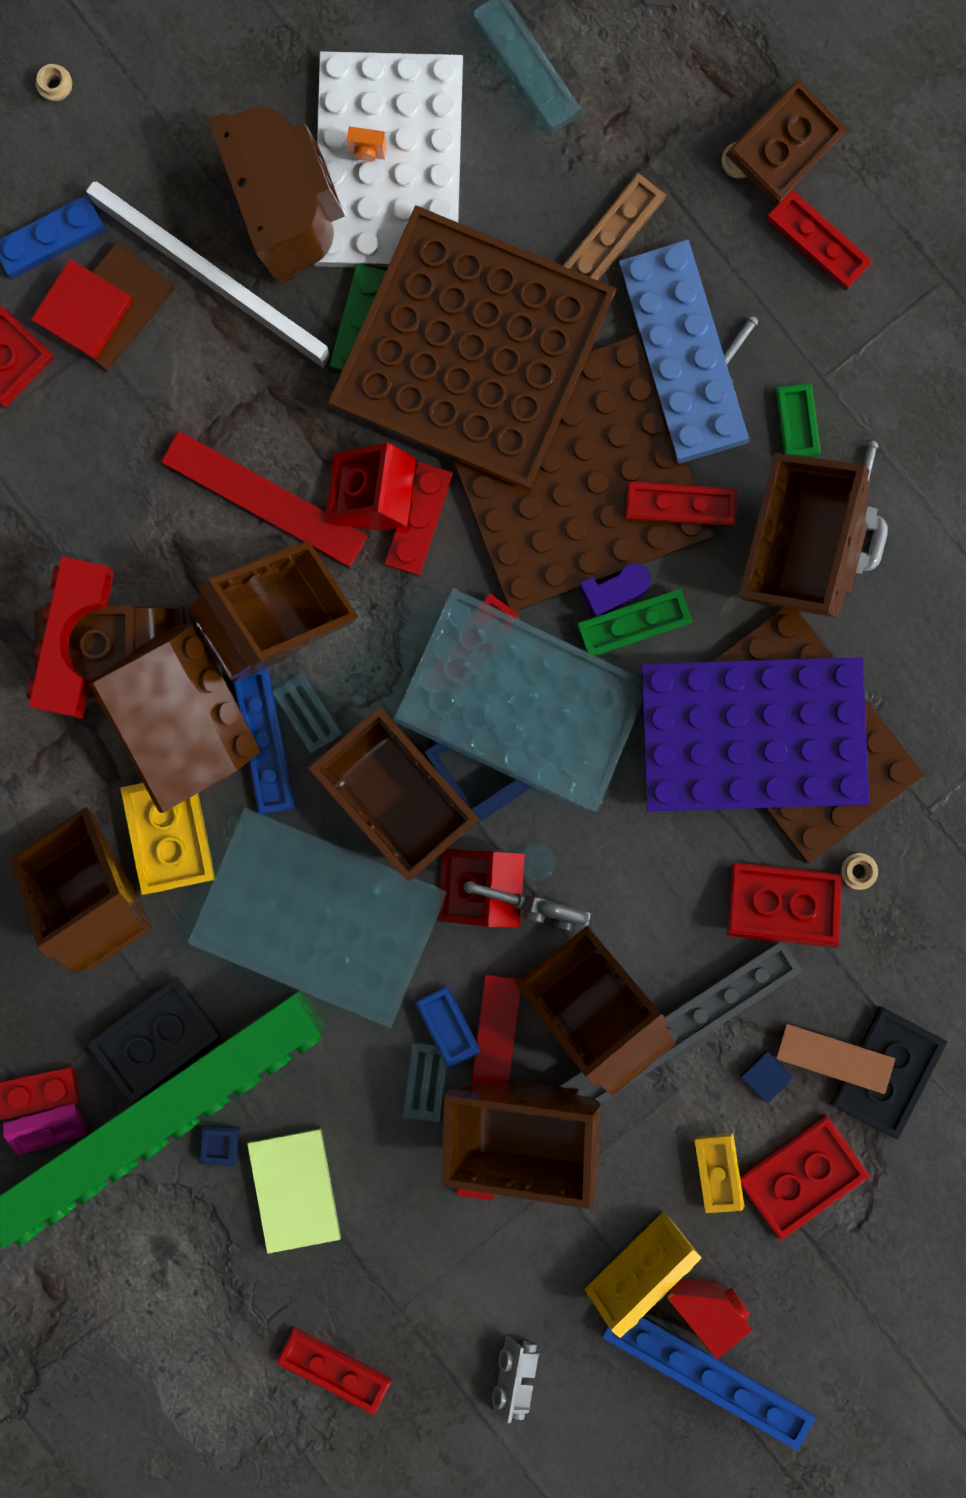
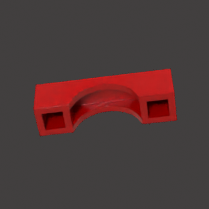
M61 557L60 566L56 565L54 567L51 577V587L55 588L52 603L48 602L43 613V624L46 625L43 640L38 641L35 649V662H38L36 676L30 678L27 686L26 697L30 700L29 707L83 719L90 681L80 675L74 668L69 656L68 644L71 632L81 618L93 611L107 608L115 572L108 566Z

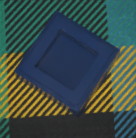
M766 1050L740 1075L767 1104L793 1079V1076Z
M203 1125L201 1127L198 1164L236 1166L240 1127Z

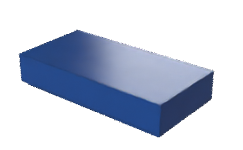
M448 985L415 1002L448 1070L481 1053Z

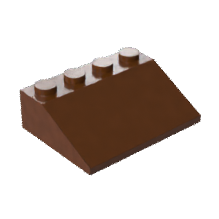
M194 623L166 628L89 683L159 813L166 812L231 775L261 752Z

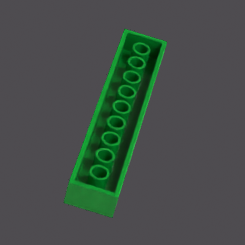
M301 989L0 1195V1246L2 1249H5L13 1242L19 1248L47 1227L44 1222L45 1220L49 1226L53 1225L78 1206L75 1202L76 1199H78L80 1204H83L106 1187L108 1183L105 1179L109 1177L111 1182L114 1183L139 1164L136 1159L137 1157L141 1156L142 1160L146 1161L162 1150L169 1143L167 1139L169 1135L172 1134L175 1140L180 1138L200 1122L197 1116L203 1113L206 1119L231 1101L228 1097L229 1094L235 1092L237 1097L254 1087L261 1080L258 1074L265 1070L270 1076L292 1059L289 1053L297 1049L302 1054L323 1038L320 1032L326 1025L303 990Z

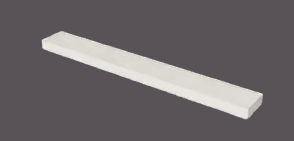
M93 181L87 189V194L97 207L322 368L330 360V353L325 344L100 183Z

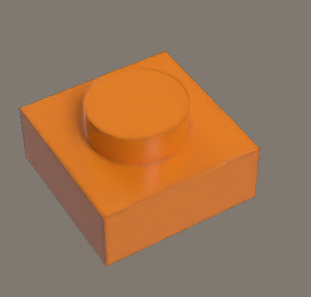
M349 126L346 141L350 155L368 162L374 161L376 158L385 160L387 142L384 131Z

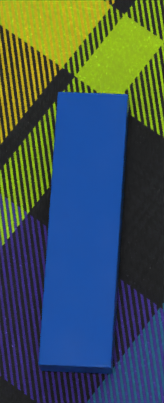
M266 668L233 683L237 706L261 751L249 761L257 809L260 816L296 809L269 668Z

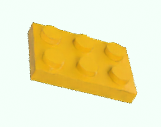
M143 783L120 787L142 895L216 880L198 793L166 812L159 813Z
M662 1212L584 1290L610 1330L621 1338L684 1275L692 1270L693 1266L701 1259V1256L675 1223Z

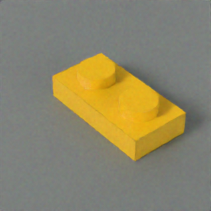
M734 1134L696 1137L694 1140L705 1213L742 1211L745 1206Z

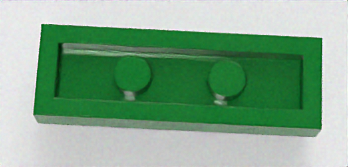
M357 264L329 365L330 370L342 373L386 271Z
M678 589L580 622L577 626L588 659L689 626L693 621L682 589Z

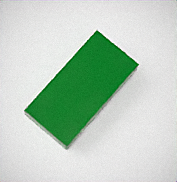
M812 383L776 387L774 394L782 453L804 457H819L821 450Z

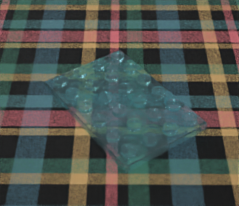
M453 588L445 602L393 721L594 815L598 812L642 704L641 678Z
M244 808L188 944L388 1028H392L448 891L417 878H413L408 883L393 868L256 811Z

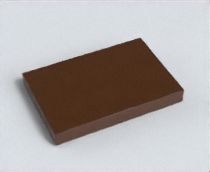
M797 79L725 155L777 206L848 130Z
M119 242L115 243L92 272L127 293L133 299V302L97 358L93 360L107 372L175 290L170 282Z

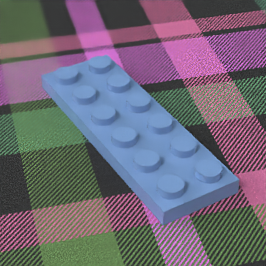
M689 239L620 260V269L678 464L749 443V436Z

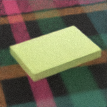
M321 1128L249 1141L247 1144L267 1254L340 1240V1228Z

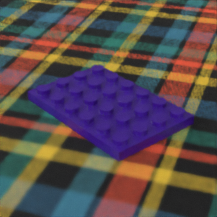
M863 657L641 665L646 812L869 805Z

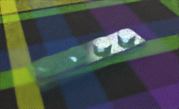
M490 0L473 11L475 21L551 134L581 115L582 108L509 0Z

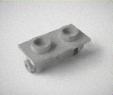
M509 1336L505 1337L504 1349L499 1354V1378L497 1386H495L492 1393L493 1411L507 1423H511L512 1418L524 1420L525 1414L529 1413L533 1385L531 1383H521L522 1378H535L539 1351L536 1350L537 1344L535 1342L522 1341L521 1346Z

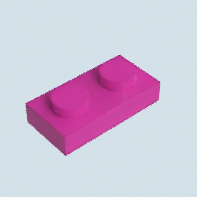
M74 1103L3 1123V1136L15 1154L21 1155L88 1136L87 1122Z

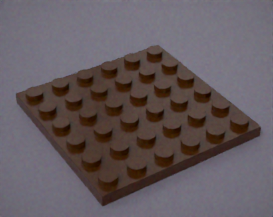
M415 205L328 404L334 409L531 491L614 299L617 288Z
M638 334L590 352L531 491L453 459L506 603L515 612L578 589L581 582L591 577H594L597 582L621 573L623 568L629 564L642 565L714 537L710 525L625 520L628 481L695 486L687 463L678 464L651 369Z

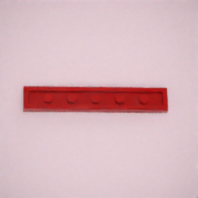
M178 431L161 461L168 468L304 543L309 541L313 548L349 568L352 567L368 539V535L354 527L325 522V511Z
M490 974L485 976L477 1044L481 1053L475 1056L471 1085H504L509 1080L521 992L516 984L521 980L520 978ZM457 1189V1196L492 1201L494 1199V1194Z

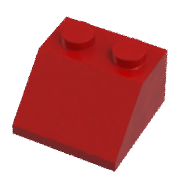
M388 442L334 453L324 521L329 524L376 531L407 527L416 458Z
M446 849L442 853L437 921L485 927L520 928V909L514 908L513 904L475 893L468 894L463 889V885L467 881H473L474 884L509 894H522L525 854Z
M681 1278L666 1293L668 1300L716 1359H719L752 1331L747 1321L751 1314L732 1287L725 1291L719 1282Z

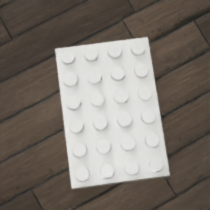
M320 51L317 145L324 157L345 217L332 222L334 229L332 245L328 253L319 262L315 263L314 266L356 267L357 264L373 268H388L415 205L458 222L463 55ZM349 126L384 131L387 142L385 160L376 158L374 161L368 162L350 155L346 141Z

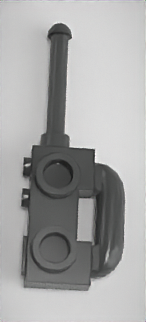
M467 881L463 885V889L468 894L475 893L513 904L514 908L524 911L522 918L544 923L545 917L554 919L552 926L574 932L575 925L588 926L591 913L519 893L516 895L474 884L473 881Z

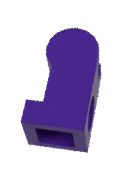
M633 563L623 568L620 575L600 585H597L594 577H591L581 582L578 589L592 617L595 618L640 598L650 586L651 577L646 567Z

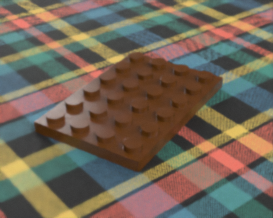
M782 608L712 662L823 659L834 657L799 611ZM866 698L869 805L765 808L807 864H810L925 776Z

